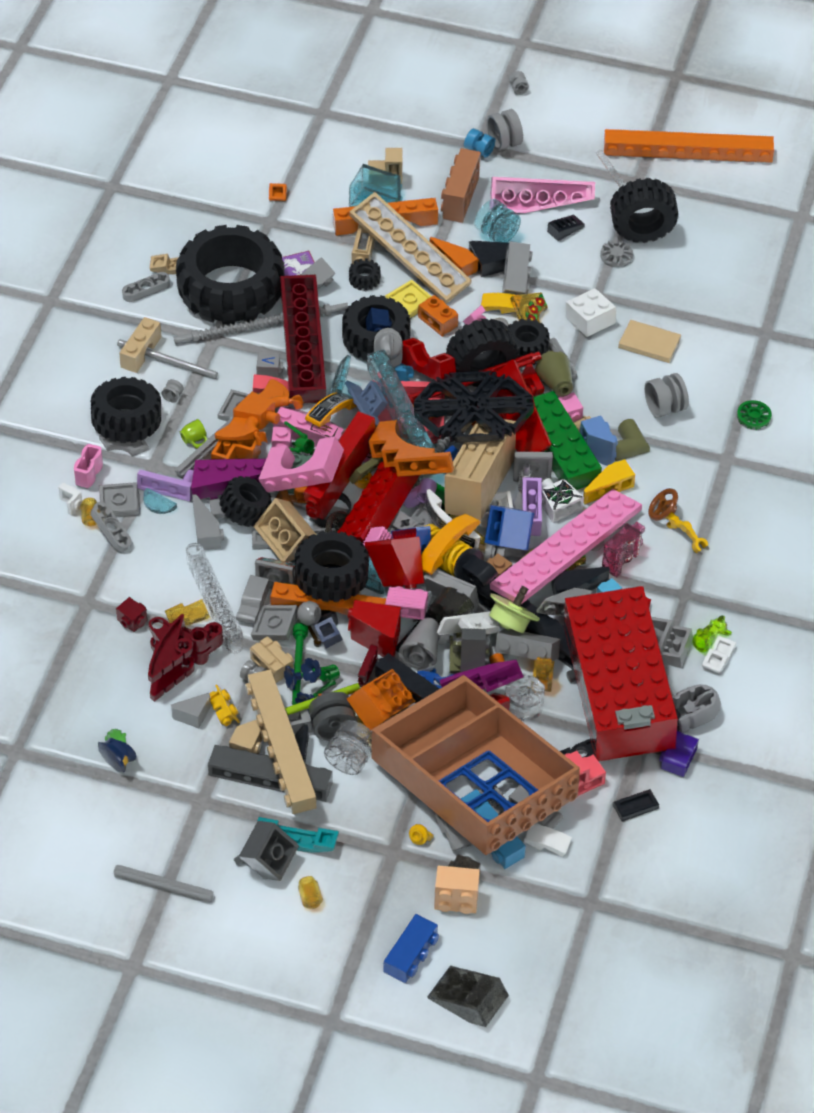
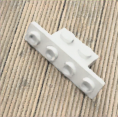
M490 612L444 617L440 622L437 633L439 635L460 633L462 628L486 629V634L498 633L501 626L498 624V621L489 616Z

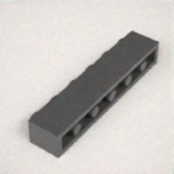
M214 746L208 762L209 776L285 793L279 787V774L275 775L273 758L270 759L265 754L259 755L228 746ZM305 764L316 800L326 802L333 783V771Z

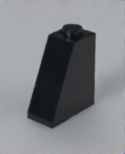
M469 241V251L478 258V272L481 277L504 271L506 249L509 242Z

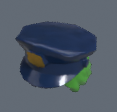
M111 729L105 736V742H98L100 754L118 772H125L126 764L136 760V752L126 743V733H122L121 730Z

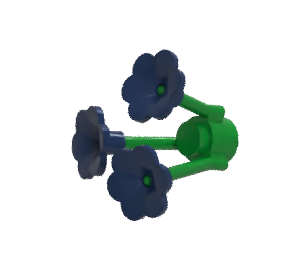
M312 658L305 659V663L301 665L303 673H295L294 669L289 665L285 667L284 671L286 686L291 691L295 690L297 681L302 678L305 681L315 683L318 677H320L321 681L327 682L326 685L313 695L298 692L295 698L297 704L317 697L318 694L323 693L330 686L336 685L335 680L340 677V671L336 665L320 667L319 662Z

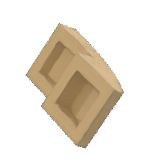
M168 254L151 256L149 269L157 273L176 274V261L179 257L169 258Z

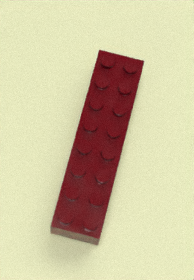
M316 274L280 276L289 397L292 398L295 395H300L304 403H318L326 397V380Z

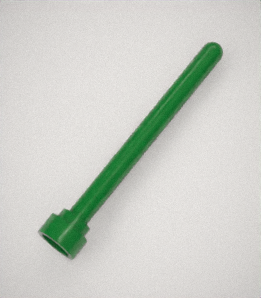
M297 623L292 631V635L296 639L294 672L302 673L303 643L308 636V626ZM301 680L297 681L295 690H292V705L297 704L295 698L301 690Z

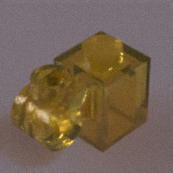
M537 657V660H535L531 690L551 692L555 662H552V658Z

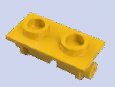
M215 685L217 691H212L209 694L213 709L215 711L218 710L215 713L220 723L224 726H229L234 719L239 723L240 721L237 717L239 712L234 704L229 702L231 696L226 689L222 690L218 685Z

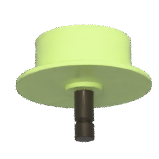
M521 586L514 602L496 594H490L495 604L489 616L498 621L499 625L503 628L524 633L530 620H540L535 614L520 606L529 590L527 587Z

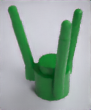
M285 421L284 424L300 436L295 442H292L295 448L289 447L291 452L299 454L301 452L311 453L314 449V441L308 439L307 434L302 433Z

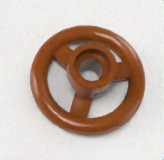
M667 488L655 496L648 510L649 517L652 520L659 521L667 517L671 512H676L677 491L673 488ZM672 494L673 497L671 500H666L665 495ZM660 500L657 509L654 511L656 504Z

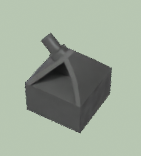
M257 821L240 855L235 857L234 861L237 865L243 862L247 863L264 879L281 881L299 845L275 823Z

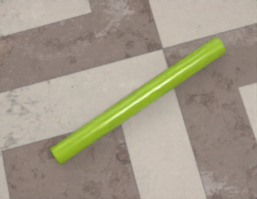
M356 683L333 692L351 694L359 690L360 686ZM315 698L286 707L287 716L308 709L310 703Z

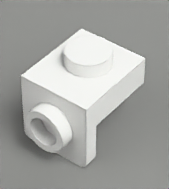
M62 483L58 487L60 500L67 503L68 514L73 515L82 507L81 491L77 490L74 486Z

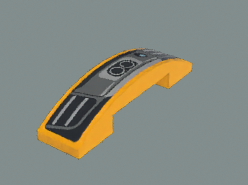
M335 392L320 400L308 412L305 420L321 427L330 422L331 415L343 408L351 410L357 405L354 404V399L343 392Z

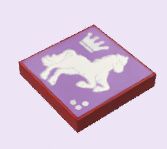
M310 251L282 257L284 276L300 275L315 263Z

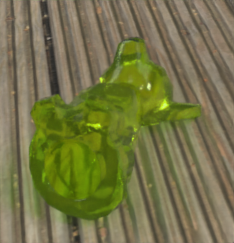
M724 615L710 620V625L697 630L692 642L699 652H707L717 634L727 636L732 634L730 630H727V622Z

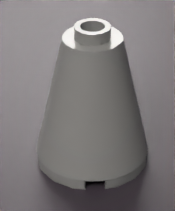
M425 618L417 624L399 648L398 658L403 664L409 668H418L417 671H430L434 668L437 662L439 634L437 630L439 624L433 618Z

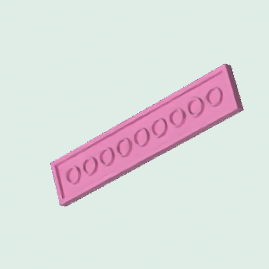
M614 489L610 490L490 583V589L514 602L521 586H525L529 590L522 601L524 603L642 510V504Z

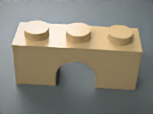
M146 317L142 319L119 352L121 368L135 373L139 371L145 362L147 347L154 349L161 339L160 322Z

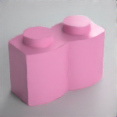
M87 444L83 448L81 457L74 465L76 485L89 488L95 482L96 474L103 467L102 449L100 446Z

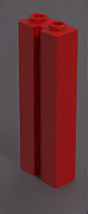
M357 412L338 440L344 451L333 481L310 485L305 489L306 515L312 519L320 518L323 520L326 518L350 482L349 478L360 467L370 452L369 440L376 429L375 417Z

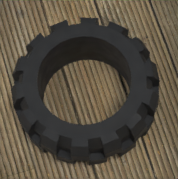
M226 224L215 226L214 230L211 231L205 229L197 233L193 241L189 240L185 244L176 261V280L180 297L194 314L199 313L202 319L213 323L215 320L222 321L223 325H230V323L234 325L236 321L246 320L249 322L250 319L253 321L257 319L258 314L262 313L265 315L281 297L280 276H284L282 254L267 235L259 230L255 232L250 231L248 226L236 225V227H227ZM226 266L243 267L256 273L246 280L234 283L217 282L205 276L215 269Z

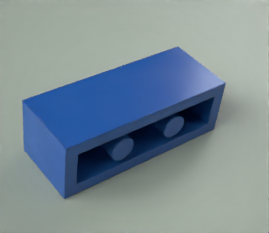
M415 914L383 961V972L405 984L410 977L413 978L420 961L423 962L426 959L430 946H434L438 941V924Z

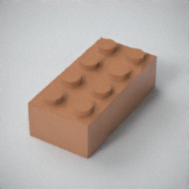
M461 148L459 154L455 155L454 166L450 168V177L446 179V189H443L441 193V199H443L441 204L443 219L463 223L480 177L481 152Z

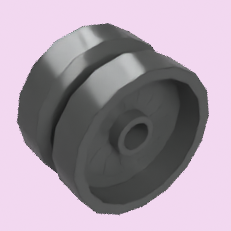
M329 692L318 696L310 703L309 714L313 723L314 733L319 739L324 741L340 740L352 734L357 728L355 712L347 701L348 694Z

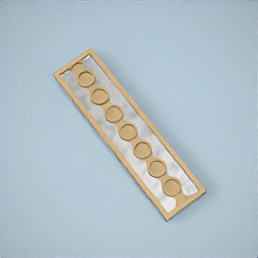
M374 192L349 211L351 218L434 294L443 300L445 304L471 284L472 280L377 193Z

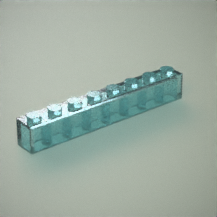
M385 350L367 354V369L387 400L388 404L386 407L392 419L398 421L403 441L419 447L434 448L423 424L415 418L414 407Z

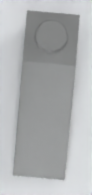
M321 257L300 275L316 274L318 289L323 285L328 286L334 280L335 272Z
M196 494L192 495L198 550L221 548V540H224L223 529H219L218 520Z

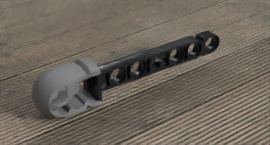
M698 684L681 690L676 695L671 694L678 718L677 731L681 733L687 732L689 728L694 729L712 721L718 715L721 708V701L717 691L708 685ZM682 706L687 714L684 717H681L678 711ZM590 739L574 745L572 749L568 747L560 751L565 755L578 750H585L587 755L584 757L594 754Z

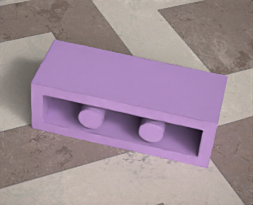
M523 477L522 510L534 512L531 536H541L542 478Z

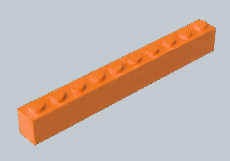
M605 129L604 155L770 163L773 161L774 136Z

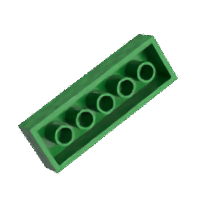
M551 391L533 397L535 407L551 442V446L544 452H552L553 472L559 481L566 480L576 490L587 487L602 472L601 465L555 392Z

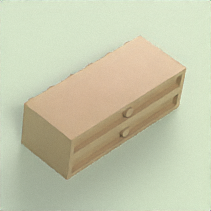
M504 419V420H505L506 422H508V423L514 424V423L516 422V421ZM476 422L469 435L477 433L488 434L489 432ZM512 433L511 437L504 434V439H499V441L464 442L453 461V472L445 474L446 514L453 516L467 514L478 520L483 518L514 462L516 434Z

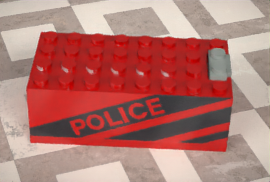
M639 586L565 598L564 630L596 759L598 761H605L676 749L678 718L644 587Z

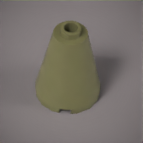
M548 351L542 354V359L536 362L535 368L539 379L558 396L564 397L569 395L573 390L569 358L561 351Z

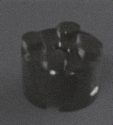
M445 587L433 601L427 612L440 625L444 617L473 614L475 608L471 599L464 593L462 595L456 593L457 589Z

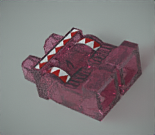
M635 522L632 526L626 523L623 529L605 543L602 567L609 566L610 574L617 578L621 574L622 565L629 563L633 557L636 558L639 555L640 546L643 544L642 534L645 532V526L639 522Z

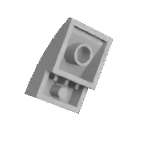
M651 617L663 663L682 668L694 639L692 628L674 626L672 620Z

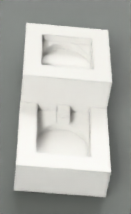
M718 635L712 648L709 649L702 666L721 673L736 647V642Z
M534 824L527 830L523 841L540 851L546 848L563 857L567 852L572 837L555 829Z

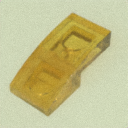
M203 599L185 607L183 603H180L165 610L170 623L181 614H184L185 625L210 618Z

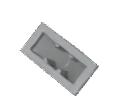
M202 694L171 704L172 718L199 728L211 708L210 694Z

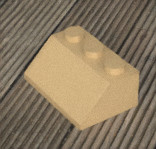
M278 498L273 500L253 526L277 557L284 562L295 560L296 549L301 542L308 539L312 534L317 535L289 501Z

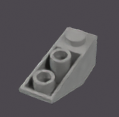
M579 588L564 591L545 598L536 611L541 614L565 617V598L592 594V591Z

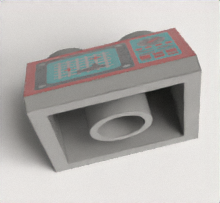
M265 557L255 560V576L268 578L269 589L272 590L274 582L297 585L294 563Z

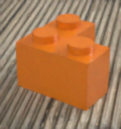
M255 438L237 441L219 439L211 453V459H258L261 453V446L257 445Z

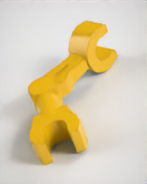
M672 512L665 517V519L669 520L666 524L667 527L671 529L681 528L692 539V549L694 552L698 553L701 551L698 543L703 548L708 546L706 539L698 538L689 521L679 520V517Z

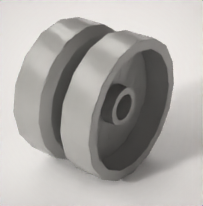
M509 109L502 111L501 114L488 115L487 131L488 135L495 138L494 148L497 151L506 149L509 145L513 147L522 144L523 128L515 110Z

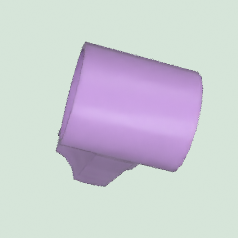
M429 478L422 479L420 485L411 489L404 501V505L407 508H414L421 503H425L427 490L430 489L435 493L437 483Z

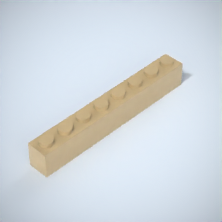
M270 669L249 674L248 683L245 684L247 695L252 696L250 700L253 711H257L256 720L258 726L263 728V731H261L264 743L268 742L267 752L269 758L274 760L272 764L275 775L279 774L280 779H278L280 790L285 791V805L290 807L292 814L316 809V795L272 671Z

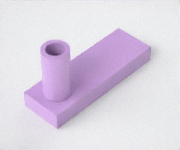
M139 470L137 473V488L190 502L193 497L191 486L194 470H188L182 480Z

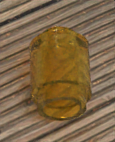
M85 498L80 505L81 520L87 526H95L97 524L91 516V510L97 503L94 498Z
M312 876L303 877L298 882V891L302 904L306 908L315 909L323 902L318 881Z

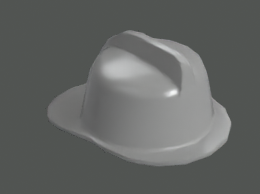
M391 328L381 329L374 338V361L376 366L385 372L394 371L395 367L400 365L402 361V339L400 334Z

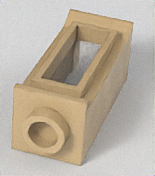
M359 224L351 253V262L353 264L355 260L358 262L359 259L365 261V258L370 262L375 239Z

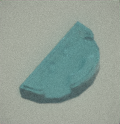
M149 488L145 489L143 501L146 508L151 512L166 514L177 508V503Z

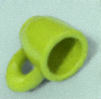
M199 419L188 423L179 431L184 443L192 444L196 449L203 443L196 444L195 442L202 439L205 442L208 439L206 430Z

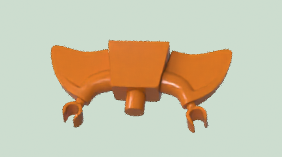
M270 379L260 394L252 391L233 409L234 417L226 427L217 431L215 438L231 441L255 438L258 446L262 445L261 442L268 443L266 433L259 430L264 429L270 422L274 424L279 423L280 414L276 413L275 409L281 406H289V404H293L295 409L303 408V399L300 395L290 398L289 391L283 384L275 379Z

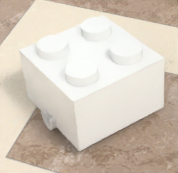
M594 288L566 302V318L573 324L575 330L579 329L588 337L616 323V306Z

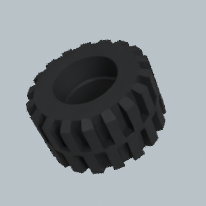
M527 318V320H515L513 324L508 325L519 348L518 358L529 353L540 352L542 355L548 352L550 335L543 323Z
M238 476V478L235 477L228 483L220 497L219 505L221 506V511L232 522H236L240 526L249 527L251 525L253 527L272 503L271 494L266 492L262 484L257 482L256 479Z

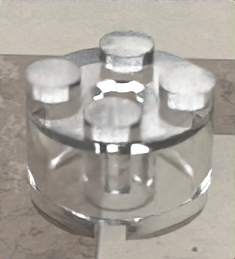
M523 673V678L506 684L504 695L510 699L509 711L521 721L529 718L533 720L543 711L545 686L537 678Z

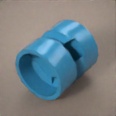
M473 128L465 138L464 147L468 150L479 151L481 156L487 158L492 153L496 140L494 137L483 134V132Z

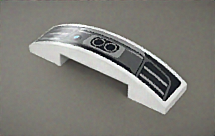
M428 489L425 499L427 512L433 523L442 529L453 519L441 509L442 500L433 491ZM475 531L469 536L463 534L459 538V540L469 546L479 548L480 536Z

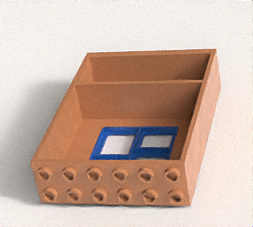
M465 675L372 729L371 758L485 855L498 850L506 842L512 841L517 835L529 830L531 826L539 821H543L548 815L560 810L562 806L574 801L578 797L580 767ZM484 760H490L502 770L487 781H483L471 771L473 767ZM464 775L483 790L484 793L466 803L445 785L455 778ZM506 778H512L526 789L529 796L515 804L507 801L493 787ZM489 799L495 800L504 809L502 814L492 820L485 819L474 810Z

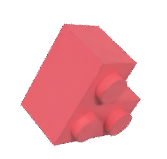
M578 751L565 754L567 758L580 767L578 796L605 784L606 771L594 754L583 758Z

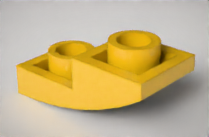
M483 293L481 305L486 311L500 309L502 314L519 312L521 297L509 293Z

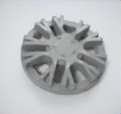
M611 240V242L608 241L607 244L603 245L600 256L607 265L622 267L632 261L633 250L630 244H625L624 241L613 242Z

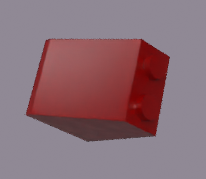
M419 537L364 542L383 587L391 586L395 588L405 585V589L417 588L416 584L424 583Z
M354 600L353 608L349 607L348 631H351V639L369 649L370 645L377 646L378 655L382 657L388 653L395 657L396 645L398 644L401 631V607Z

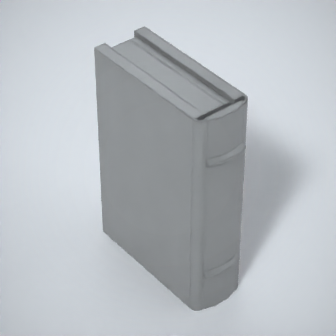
M436 570L432 575L428 573L424 575L426 591L429 594L442 598L470 612H474L477 608L479 599L475 585L440 570Z

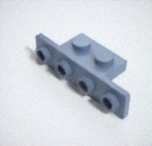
M347 380L345 385L348 388V393L354 399L353 402L357 405L359 412L375 417V426L377 427L380 422L378 416L388 404L378 384L371 380L365 389L362 390L359 385Z

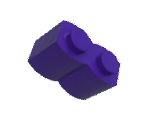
M677 731L676 749H667L661 753L659 762H662L661 769L684 777L698 749L699 739Z

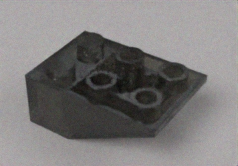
M450 965L427 998L469 1023L486 1027L509 994L499 977Z

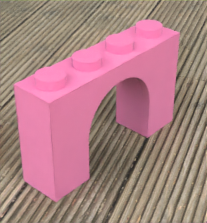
M336 436L319 439L313 456L305 464L291 469L295 457L287 445L272 447L258 480L266 492L332 482L344 449Z

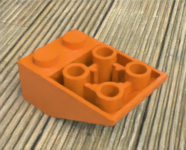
M393 669L364 685L347 698V701L369 732L415 702L411 692L407 690L399 675Z

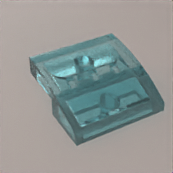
M350 355L344 357L339 363L328 395L335 392L342 394L350 369Z

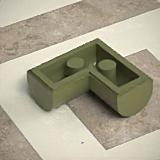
M626 419L621 422L618 432L623 440H619L616 446L615 461L650 452V446L635 420Z

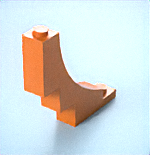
M397 420L380 421L369 440L372 458L383 457L384 466L396 467L397 476L451 473L454 470L451 452L435 453L434 448L419 447L403 441Z

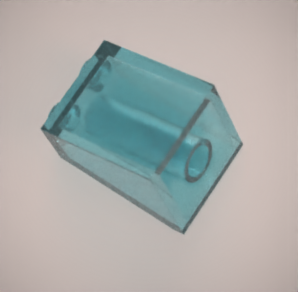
M362 164L349 186V207L359 205L374 192L386 203L402 201L401 176Z

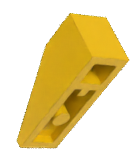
M624 459L608 465L584 489V505L599 500L612 489L621 492L634 487L635 473L627 461Z

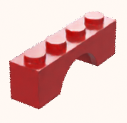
M415 338L402 341L401 363L404 365L412 366L414 370L435 380L436 377L444 379V374L449 375V373L456 372L454 357L446 353L430 357L424 342Z

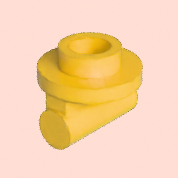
M415 824L409 830V837L416 845H422L427 841H431L434 836L421 824Z

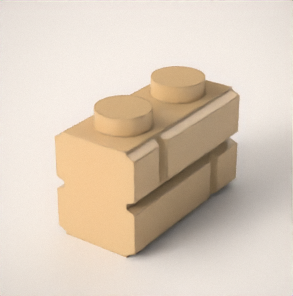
M268 636L250 648V658L259 667L261 666L267 670L271 669L276 683L283 679L286 666L289 665L293 668V657L289 653L285 654L277 641L273 642Z

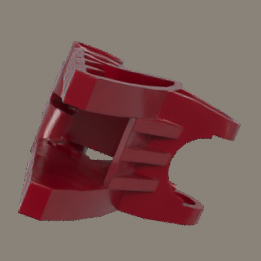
M181 614L172 623L162 617H154L149 621V630L153 636L150 640L153 655L148 670V680L151 682L150 699L155 702L164 695V692L167 693L174 685L183 681L185 676L191 675L194 672V663L203 665L208 662L209 654L223 644V629L219 623L211 622L203 628L195 627L191 630L185 627L184 614ZM158 622L163 626L156 629L152 625Z

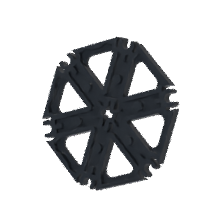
M492 371L444 374V379L436 377V381L433 379L414 400L415 418L438 438L440 435L442 440L445 437H450V442L455 441V443L499 441V439H504V434L511 437L512 433L515 435L534 412L533 397L510 376L505 378V374L497 377V372L492 373ZM462 382H481V384L472 393ZM502 389H508L516 395L495 397ZM436 392H443L450 398L429 400ZM519 413L521 416L512 424L506 422L498 414ZM452 416L445 425L437 427L428 419L430 417ZM474 421L478 422L489 432L488 434H463Z

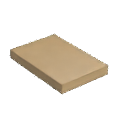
M630 319L618 348L669 363L681 339V334Z

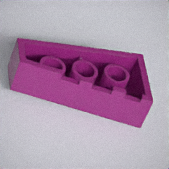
M267 458L195 460L191 486L192 494H196L200 500L209 497L210 500L217 499L219 495L223 494L230 480L235 477L238 478V476L254 478L260 483L258 479Z

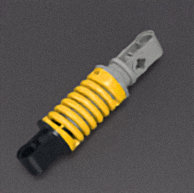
M401 510L398 511L389 526L394 530L430 526L431 540L441 530L432 522L423 523L422 521H416ZM459 539L442 556L444 562L439 567L465 582L472 580L482 588L498 575L497 570L490 563L483 561V554L480 550L469 546Z

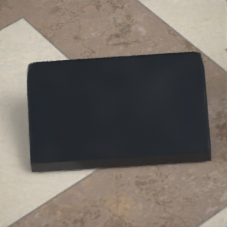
M304 725L294 735L304 763H306L309 740L308 725Z

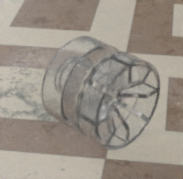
M343 721L324 750L325 758L334 768L349 775L359 774L366 765L368 758L372 755V731L358 722Z

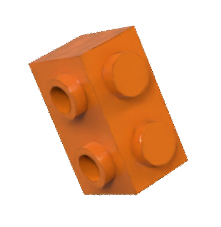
M435 295L418 305V318L442 337L458 327V313Z

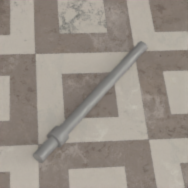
M119 339L117 346L123 348L127 341ZM148 348L146 349V356L214 379L218 376L216 371Z

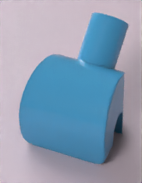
M400 363V365L395 367L398 381H410L408 378H414L412 366H405L403 363Z

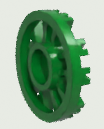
M756 400L743 402L737 411V418L740 424L746 425L748 429H761V427L769 424L772 417L771 409L765 403Z

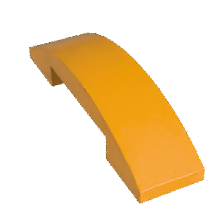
M463 514L447 523L432 538L421 555L423 571L432 575L443 564L442 556L463 534L469 536L481 523L480 520Z

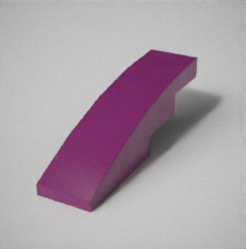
M510 660L480 666L439 681L443 688L465 675L482 690L486 689L487 692L519 680L524 675L517 660Z

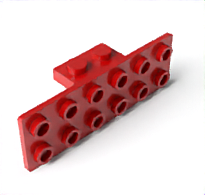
M512 359L497 372V377L505 374V378L510 376L528 391L515 360ZM502 389L495 397L516 395L508 389ZM535 404L533 414L516 433L517 452H544L551 446L550 439ZM519 413L498 414L503 419L516 421L521 416Z

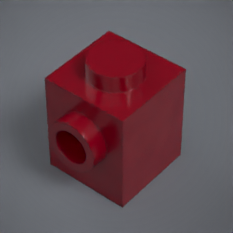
M128 597L116 608L117 620L124 628H129L133 632L143 627L148 621L146 607L131 597Z

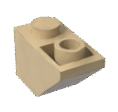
M257 720L237 726L229 741V747L259 754L263 740L262 726H258Z

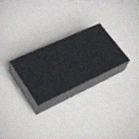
M651 789L614 801L613 807L621 821H625L659 809V803Z

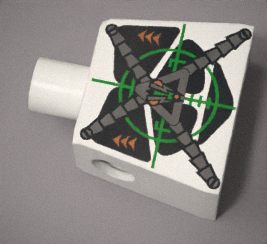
M547 478L542 482V505L552 523L583 509V495L566 480L553 483L550 478Z

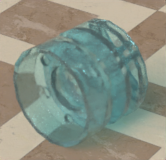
M491 199L480 208L475 218L476 229L494 242H509L515 236L521 224L520 215L507 208L498 199Z

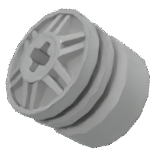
M678 373L670 374V376L666 375L662 379L655 378L646 381L644 386L645 398L649 410L654 417L659 418L669 415L671 411L676 413L679 410L683 411L688 408V391L684 380Z

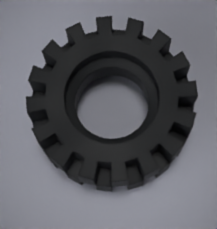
M365 258V261L359 259V262L355 260L354 264L351 263L349 267V281L353 288L356 289L358 287V290L364 288V291H367V288L372 290L373 286L376 288L380 283L381 270L377 262L374 263L372 259L369 262ZM367 273V274H370V275H368V276H362V275H359V274Z

